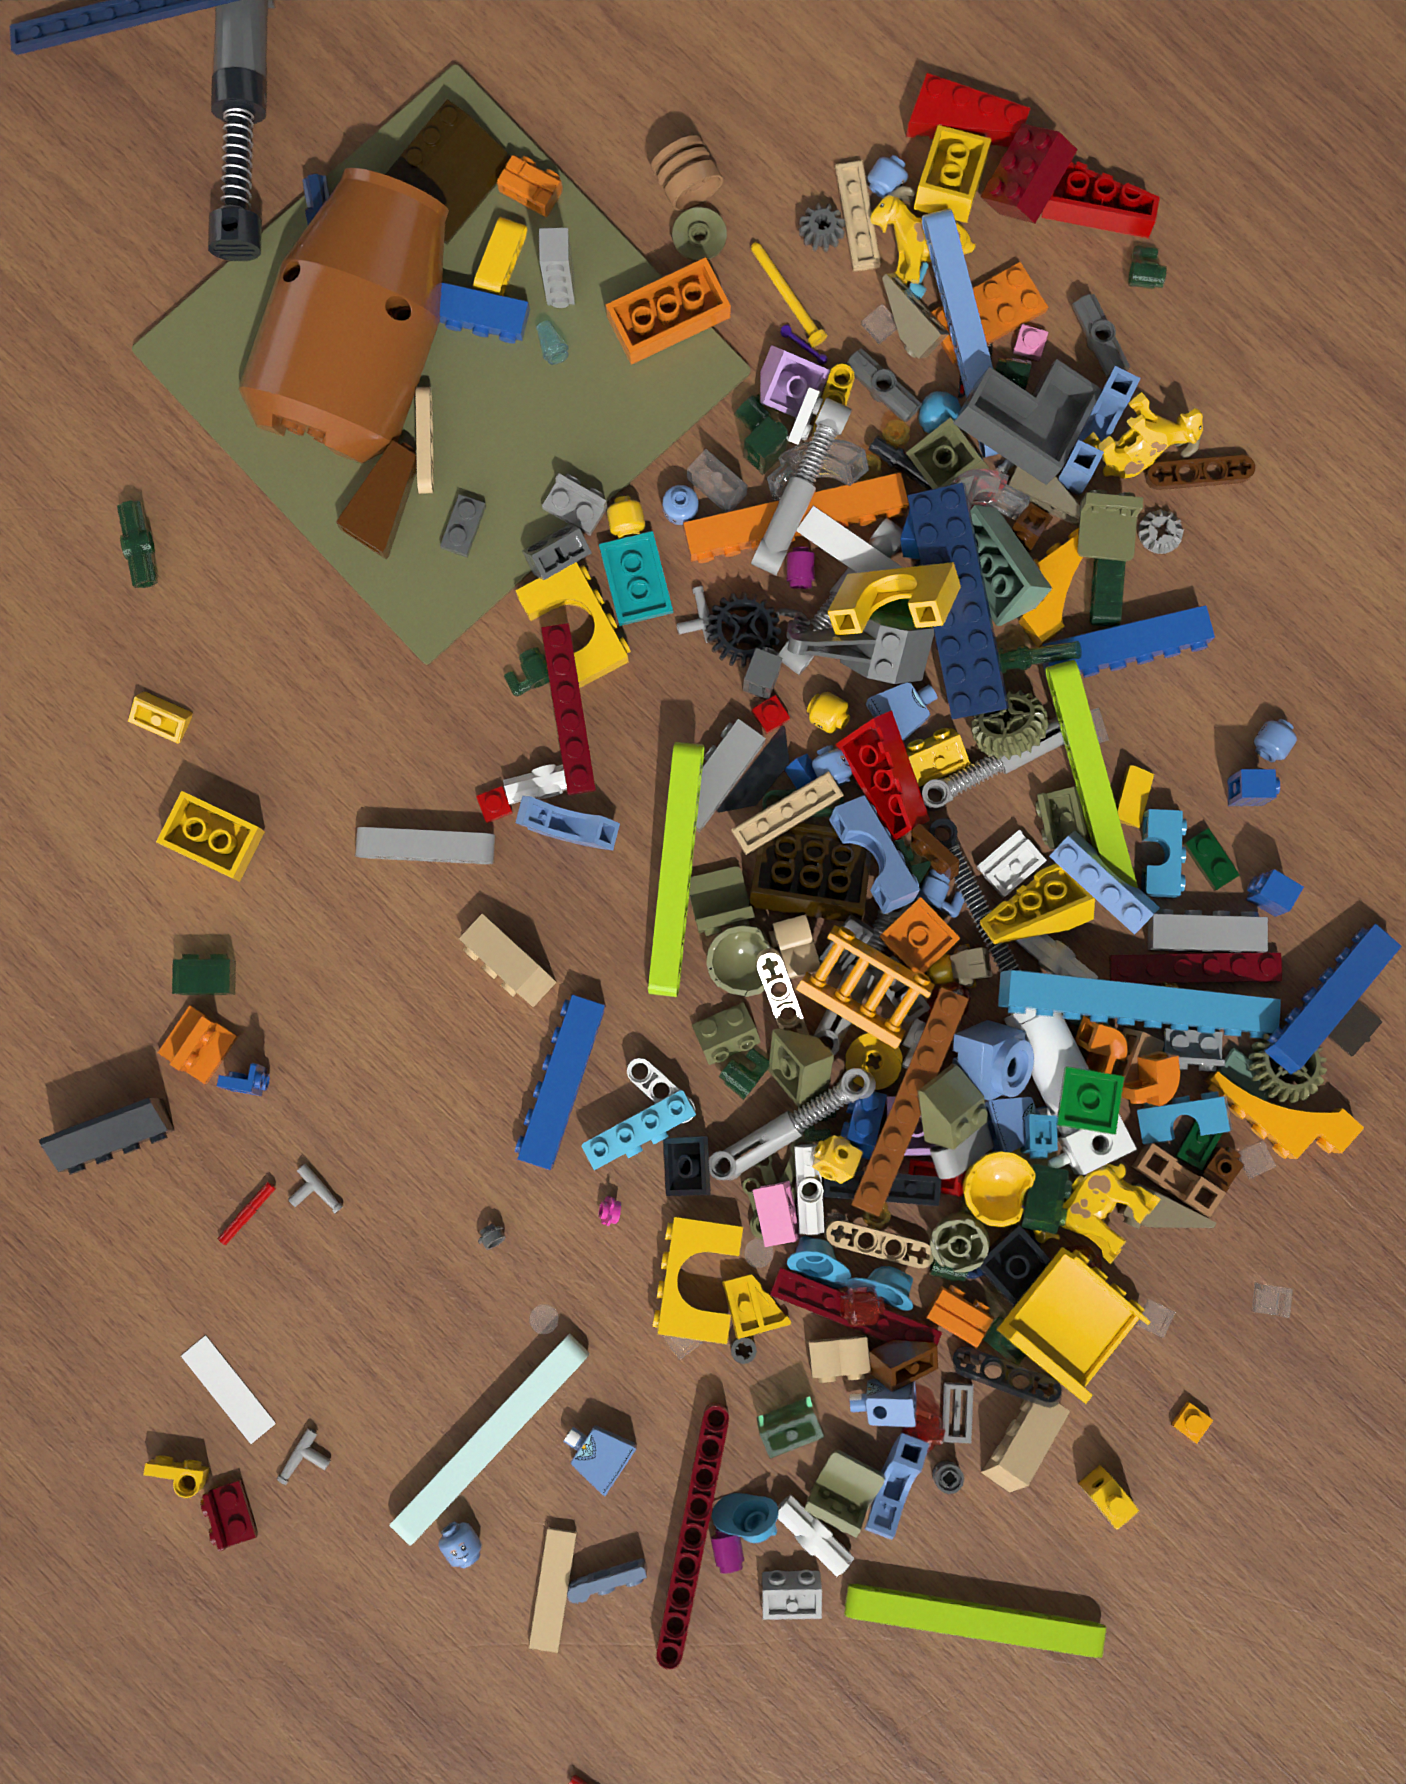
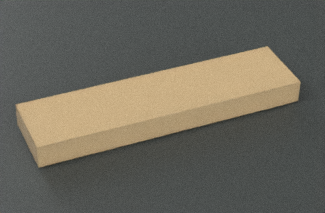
M863 161L835 164L853 272L880 268L881 262L874 224L870 221L872 212Z
M828 771L731 829L747 855L839 800L844 795Z
M550 1527L547 1529L529 1644L530 1649L558 1653L577 1534L575 1531Z

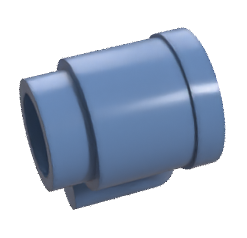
M930 869L928 876H925L920 891L914 899L917 901L921 897L933 910L940 911L951 917L959 915L965 901L962 898V893L957 891L951 904L944 901L950 888V880L944 874L940 875L933 869Z

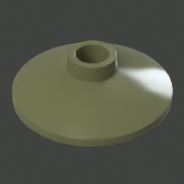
M696 207L686 210L676 219L672 229V239L677 251L685 258L699 261L706 257L709 260L717 256L724 248L727 240V229L723 219L716 212L708 208ZM697 235H702L705 239L699 242L694 238Z

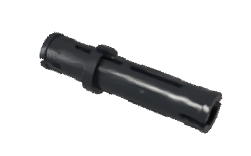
M877 435L868 451L882 458L891 469L894 467L926 489L933 490L901 447L896 448Z

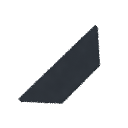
M783 725L717 809L718 813L756 806L789 764L786 730Z

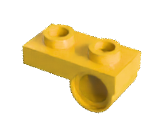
M155 1456V1459L145 1463L143 1475L173 1479L175 1493L182 1498H190L204 1488L210 1467L201 1466L202 1462L197 1460H184V1463L173 1462V1458L169 1456ZM185 1475H190L195 1479V1489H189L185 1486Z

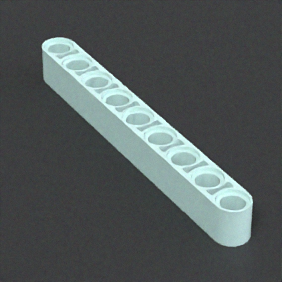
M569 1333L389 1526L411 1546L585 1361L590 1353Z

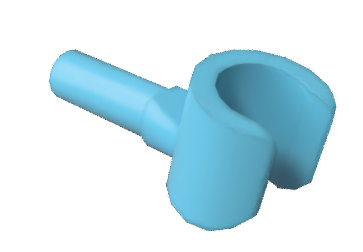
M925 262L922 263L920 268L919 284L911 282L909 288L919 300L927 290L926 287L921 285L929 266Z

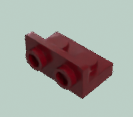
M242 1479L210 1489L202 1494L203 1499L200 1501L203 1515L209 1518L211 1528H209L210 1541L213 1546H217L219 1552L227 1547L258 1536Z

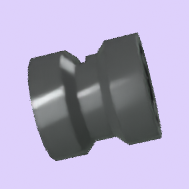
M940 1461L933 1468V1481L943 1493L954 1494L962 1488L964 1474L953 1461Z

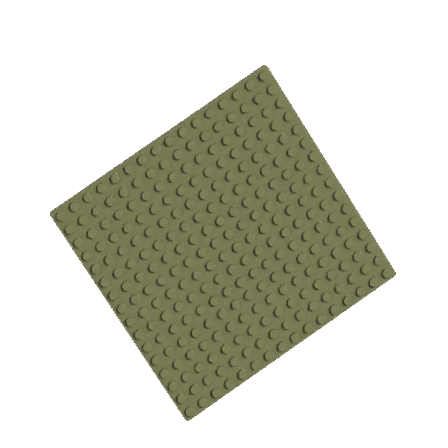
M458 65L451 66L326 176L329 193L331 194L336 188L346 168H361L385 175L447 99L474 119L510 156L515 155L519 158L526 156L533 160L536 167L544 172L546 169L554 171L560 177L563 191L548 217H544L502 194L498 190V185H496L447 245L444 243L442 283L473 289L475 276L499 217L526 225V238L503 296L527 301L530 312L523 341L516 340L515 343L501 341L499 336L489 334L488 337H480L474 335L471 329L462 328L461 331H453L446 328L445 324L439 323L417 386L431 387L434 493L419 494L416 472L387 560L341 531L336 524V521L383 453L361 464L335 455L325 444L313 440L314 437L306 432L304 436H299L286 429L283 437L260 429L256 426L238 389L281 263L308 226L305 208H307L305 195L262 232L261 255L257 259L251 261H229L132 347V352L421 662L426 665L432 663L532 572L522 552L524 549L568 525L565 521L542 508L544 501L556 483L555 477L558 473L563 476L569 474L581 482L580 486L588 490L590 488L598 490L605 496L606 502L609 503L744 381L751 371L750 367L712 327L632 365L630 364L607 318L606 304L663 277ZM539 228H568L574 267L575 305H569L565 308L547 305L540 267ZM415 391L398 444L401 445L404 442L410 445L416 451L415 455L417 456ZM458 495L486 504L468 558L443 550L440 547Z

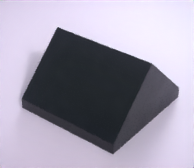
M708 1136L663 1139L666 1196L711 1195Z

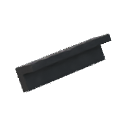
M856 1170L852 1178L841 1184L835 1180L824 1178L823 1197L854 1199L865 1171ZM897 1173L885 1202L940 1206L941 1179L937 1176Z

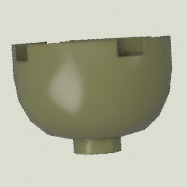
M956 1212L944 1216L933 1229L930 1247L932 1255L941 1266L944 1267L946 1265L954 1268V1272L961 1273L970 1272L982 1265L988 1254L990 1241L987 1228L982 1221L972 1214Z

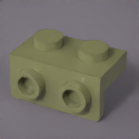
M1076 787L1037 794L1036 811L1039 818L1043 819L1044 829H1042L1041 833L1044 844L1048 845L1049 849L1055 850L1074 831L1089 842Z
M744 1002L692 1024V1028L709 1065L722 1062L738 1052L750 1050L761 1042Z

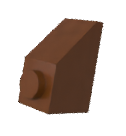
M891 1340L869 1351L871 1375L891 1392L938 1369V1346L935 1343Z

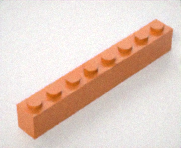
M901 472L814 492L800 524L813 506L846 529L849 528V525L860 523L861 526L873 524L878 518L896 519L903 516V513L907 511L909 503ZM779 501L684 522L683 529L691 562L706 563L712 561L714 556L725 554V557H732L740 554L741 550L749 548L756 551L772 520ZM796 531L791 542L795 541L796 537L803 535Z

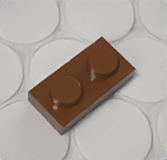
M920 823L911 830V846L919 856L924 855L938 874H944L950 881L959 874V859Z

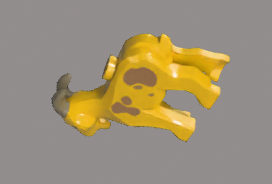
M901 186L891 191L880 202L871 214L870 221L872 224L879 225L883 233L887 230V224L894 225L899 253L898 267L895 274L907 286V281L919 284L921 261L931 262L922 226V218L914 216L902 202V200L913 201L911 196L915 195V191L910 187ZM955 221L963 254H969L974 251L976 246L971 243L966 229Z
M1141 392L1128 403L1136 412L1137 417H1131L1127 420L1131 429L1119 441H1114L1112 437L1108 436L1100 442L1094 432L1082 441L1104 452L1101 457L1106 464L1103 469L1104 476L1113 475L1121 479L1131 478L1151 466L1164 450L1173 444L1178 447L1189 443L1181 452L1182 457H1189L1194 454L1199 448L1203 432V416L1198 408H1194L1187 414L1181 413L1177 417L1176 423L1152 412L1149 409V400Z
M1121 1163L1118 1167L1112 1164H1105L1089 1172L1085 1177L1080 1175L1072 1184L1071 1188L1074 1192L1065 1203L1038 1205L1040 1196L1045 1192L1044 1189L1039 1188L1029 1194L1026 1204L1029 1222L1039 1243L1044 1244L1050 1238L1060 1239L1053 1229L1056 1224L1091 1239L1102 1250L1106 1261L1111 1264L1122 1251L1121 1247L1127 1241L1104 1222V1219L1115 1208L1116 1203L1127 1204L1132 1209L1135 1220L1140 1224L1147 1214L1149 1215L1161 1199L1142 1187L1132 1186L1123 1179L1126 1169L1124 1164Z

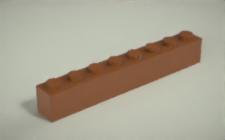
M941 988L851 1204L852 1206L875 1216L880 1215L921 1116L918 1090L938 1075L968 998Z

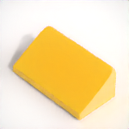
M141 692L134 697L128 722L179 744L192 719L193 713L152 694Z
M1134 765L1126 767L1116 808L1120 823L1140 828L1154 774Z

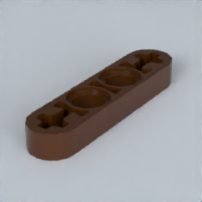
M1247 455L1154 463L1147 471L1145 480L1147 485L1154 490L1237 484L1249 480L1255 472L1256 465L1253 459ZM1239 463H1242L1243 468L1248 469L1244 475H1241L1240 470H1233L1229 473V477H1227L1228 469H1235ZM1209 465L1218 466L1221 469V476L1218 478L1210 477L1207 473V467ZM1183 467L1190 468L1194 473V478L1189 481L1182 479L1179 470ZM1171 468L1174 469L1173 476H1166L1161 482H1159L1158 478L1153 477L1157 470H1160L1161 475H1169L1172 471Z

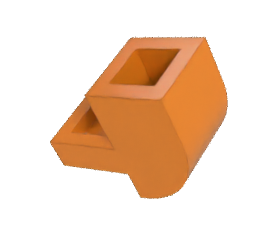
M1083 1016L1075 1042L1077 1045L1090 1051L1086 1061L1090 1071L1111 1074L1116 1059L1126 1060V1040L1122 1033L1102 1022H1092L1090 1017Z
M1158 1051L1137 1057L1139 1079L1123 1083L1121 1098L1129 1099L1132 1104L1149 1103L1156 1106L1166 1104L1172 1099L1179 1085V1055Z

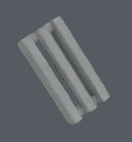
M943 1382L942 1442L971 1443L973 1383ZM950 1389H955L953 1436H948ZM961 1390H966L964 1437L959 1436Z

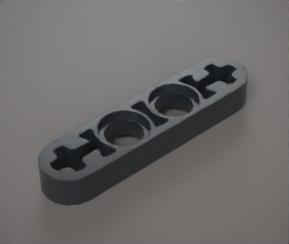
M960 1347L953 1354L954 1370L961 1376L1043 1407H1055L1061 1401L1062 1387L1054 1378L971 1347ZM966 1356H969L973 1364L968 1363L966 1367H962L961 1360L959 1359H965ZM979 1360H982L980 1373H977L976 1365L979 1366ZM990 1365H996L1001 1369L1002 1373L999 1377L993 1379L985 1374V1369ZM1022 1375L1027 1377L1029 1385L1024 1389L1016 1388L1012 1383L1016 1376ZM1034 1381H1038L1039 1389L1036 1388L1035 1394L1031 1392L1034 1388ZM1052 1387L1055 1395L1045 1398L1042 1390Z

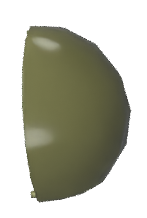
M743 924L729 927L714 939L708 949L706 964L709 975L718 988L720 987L730 994L745 997L760 994L765 990L756 965V958L759 952L768 948L772 949L764 932L758 927ZM768 957L765 959L764 965L768 966L772 976L776 974L773 965L774 961Z

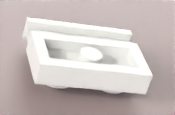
M809 387L788 441L801 445L802 441L808 440L813 427L809 425L813 414L818 415L823 403V399L820 398L822 392Z
M1018 830L976 868L980 870L986 880L1004 898L1047 860L1026 839L1021 830Z

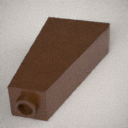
M392 440L336 521L341 531L386 560L390 555L417 472L416 451L410 445L404 442L400 445Z

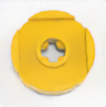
M867 1033L856 1038L851 1043L845 1054L846 1071L854 1068L871 1073L876 1082L875 1090H880L896 1081L901 1071L903 1057L899 1046L895 1049ZM871 1053L874 1057H881L877 1070L873 1066L868 1068L866 1062L869 1060L868 1055ZM862 1076L856 1077L853 1081L862 1088L864 1087L865 1081Z

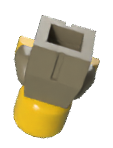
M970 944L959 945L953 951L952 956L946 954L937 960L927 970V976L931 977L935 984L951 983L957 980L966 989L975 988V979L992 977L988 948L970 949Z

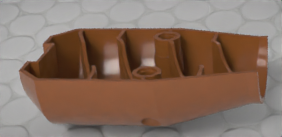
M346 168L336 188L283 259L238 389L258 428L283 437L286 429L299 436H304L306 432L314 437L313 440L325 444L335 455L361 464L384 453L392 440L398 443L440 322L445 221L449 212L444 204L426 192L393 177L361 168ZM411 315L408 319L402 321L405 316Z

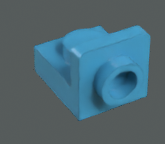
M1030 1114L1025 1116L1026 1145L1020 1147V1153H1030V1158L1041 1159L1047 1158L1048 1153L1057 1151V1116Z

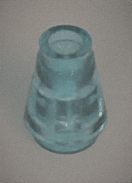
M550 321L540 323L536 330L544 360H547L551 365L565 361L569 355L568 345Z

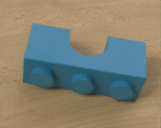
M1148 809L1143 814L1142 841L1156 842L1164 851V860L1161 865H1147L1141 870V891L1148 897L1176 898L1185 889L1186 880L1185 875L1181 874V863H1185L1186 847L1182 846V835L1186 834L1187 820L1183 818V811Z
M1216 1091L1201 1094V1100L1190 1101L1189 1096L1172 1098L1173 1104L1156 1106L1143 1103L1144 1108L1137 1110L1143 1144L1175 1139L1173 1124L1180 1115H1189L1196 1119L1201 1136L1232 1131L1227 1096L1219 1097V1093Z

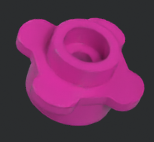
M606 1196L605 1201L600 1203L598 1216L601 1219V1223L606 1226H610L611 1223L617 1224L621 1213V1202L616 1201L613 1197Z

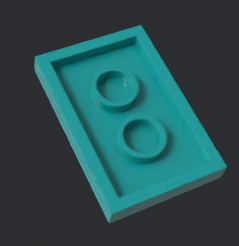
M653 531L599 544L619 626L673 613Z

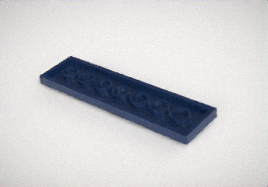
M958 483L907 495L921 566L954 562L961 585L944 624L933 626L951 718L953 720L1008 709L1009 705L965 483Z

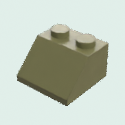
M951 417L906 452L932 489L958 483H965L967 486L989 469V466L963 431L953 424L954 420Z
M778 1028L773 1030L768 1071L798 1107L807 1105V1102L811 1103V1099L815 1101V1097L820 1098V1094L824 1095V1091L828 1093L831 1082L832 1063L834 1061L830 1048L825 1046L818 1037Z
M951 1064L918 1090L924 1139L926 1142L954 1150L987 1122L984 1096L956 1064Z

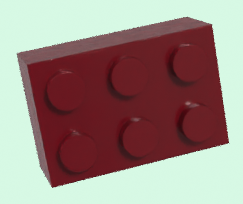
M1022 123L980 198L1000 215L1036 224L1078 149L1059 131Z

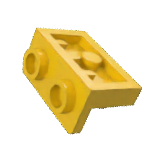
M952 728L939 729L933 733L932 737L925 740H914L905 748L919 787L931 780L939 779L971 765L960 734Z

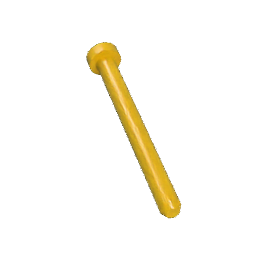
M753 243L751 251L810 336L808 338L811 347L818 346L827 338V334L823 329L818 330L761 244Z

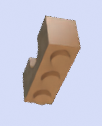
M1145 1144L1132 1163L1131 1168L1200 1215L1211 1217L1226 1193L1202 1176H1197L1176 1162L1177 1159L1155 1144Z

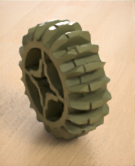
M1010 690L1007 694L1008 709L974 715V720L971 721L972 736L981 752L984 751L988 757L994 755L998 760L1003 756L1010 760L1013 755H1018L1021 758L1023 752L1031 753L1032 746H1040V739L1046 738V730L1049 729L1048 715L1039 699L1034 698L1031 693L1025 695L1020 690L1014 694Z
M1285 1025L1279 1026L1281 1029L1285 1027ZM1264 1034L1263 1038H1258V1042L1252 1045L1251 1048L1254 1052L1249 1054L1248 1059L1255 1063L1251 1064L1248 1070L1256 1071L1257 1075L1253 1077L1252 1081H1261L1262 1084L1259 1090L1269 1089L1268 1098L1278 1095L1279 1102H1284L1288 1098L1290 1103H1294L1298 1099H1307L1309 1094H1314L1318 1091L1317 1086L1323 1084L1324 1079L1321 1075H1324L1328 1070L1321 1066L1327 1060V1058L1319 1056L1323 1047H1318L1305 1063L1306 1068L1303 1066L1301 1069L1290 1074L1285 1069L1282 1071L1283 1067L1264 1052L1270 1045L1267 1039L1271 1034ZM1269 1059L1271 1060L1272 1065H1273V1068H1272V1069H1271V1066H1270ZM1286 1077L1291 1082L1294 1081L1297 1085L1285 1083L1279 1078Z

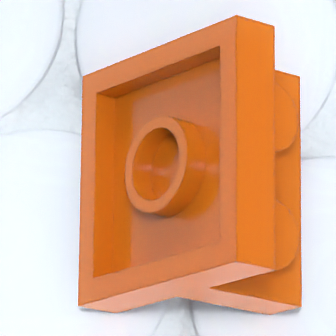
M921 897L879 936L900 963L903 962L914 973L918 971L923 974L960 939Z
M189 1005L157 1053L171 1062L169 1065L178 1071L187 1072L203 1084H207L239 1036Z

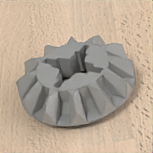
M1161 509L1149 512L1142 519L1138 529L1139 539L1143 546L1157 554L1169 553L1177 548L1182 541L1184 532L1181 519L1174 516L1172 511L1167 512ZM1164 523H1167L1165 531L1169 534H1164L1157 541L1158 531L1154 528H1159Z

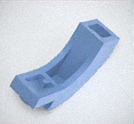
M522 796L515 822L527 827L530 831L555 839L612 851L620 823L603 816L566 810L531 796Z
M903 1433L896 1439L881 1471L885 1475V1481L872 1502L865 1530L891 1540L895 1537L908 1492L914 1479L922 1471L929 1443Z

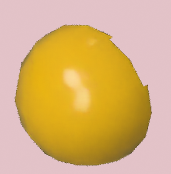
M992 1152L983 1155L970 1166L963 1182L965 1203L974 1216L987 1225L1004 1227L1020 1221L1024 1210L1022 1207L1024 1194L1029 1187H1032L1036 1177L1035 1172L1025 1159L1015 1153Z

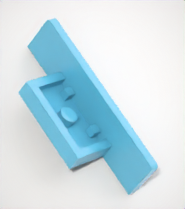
M681 1090L582 1144V1149L591 1166L596 1170L624 1154L630 1158L643 1151L641 1145L650 1140L653 1145L669 1137L666 1131L692 1118L696 1114L685 1093Z

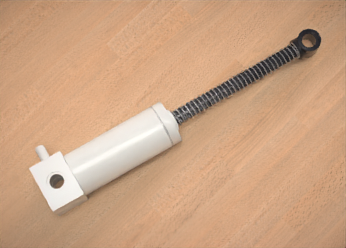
M937 819L932 823L928 831L935 838V829L944 828L948 831L949 839L938 841L959 859V874L953 878L955 879L954 883H957V888L960 889L959 893H962V898L965 899L964 903H967V908L970 909L969 913H972L971 917L975 919L976 927H979V932L982 933L981 937H984V942L987 943L986 947L990 949L988 952L992 953L991 957H994V962L997 963L996 967H999L998 971H1021L1017 967L1019 964L1015 963L1016 959L1012 957L1014 954L1011 955V949H1008L1009 945H1006L1005 942L994 944L981 927L980 920L992 910L988 909L989 905L985 903L987 900L984 901V895H981L980 892L982 891H979V885H976L977 881H974V876L971 875L972 871L968 869L970 866L966 865L967 861L963 859L965 856L962 857V851L960 852L958 849L961 843L957 837L956 825L949 819ZM1026 1009V1014H1012L1004 1018L1007 1026L1026 1031L1025 1041L1031 1044L1034 1052V1065L1031 1075L1051 1115L1057 1116L1064 1067L1089 1070L1061 1013L1053 1012V1017L1036 1016V1010ZM1120 1115L1116 1135L1057 1125L1062 1135L1057 1140L1064 1153L1048 1160V1165L1054 1171L1069 1163L1074 1174L1085 1175L1136 1150V1147ZM1095 1136L1100 1141V1147L1097 1151L1092 1146V1140Z

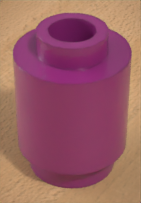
M794 547L792 552L787 553V581L790 582V588H812V581L815 580L814 553L809 552L808 547Z
M716 1529L715 1535L711 1536L710 1539L715 1564L719 1567L720 1573H733L743 1569L742 1562L745 1559L740 1536L727 1534Z

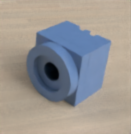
M990 1020L954 1034L953 1051L958 1052V1057L953 1058V1064L958 1065L982 1093L984 1099L989 1101L1001 1095L1015 1097L1023 1091L1032 1074L1034 1052L1031 1044L1025 1041L1026 1031Z

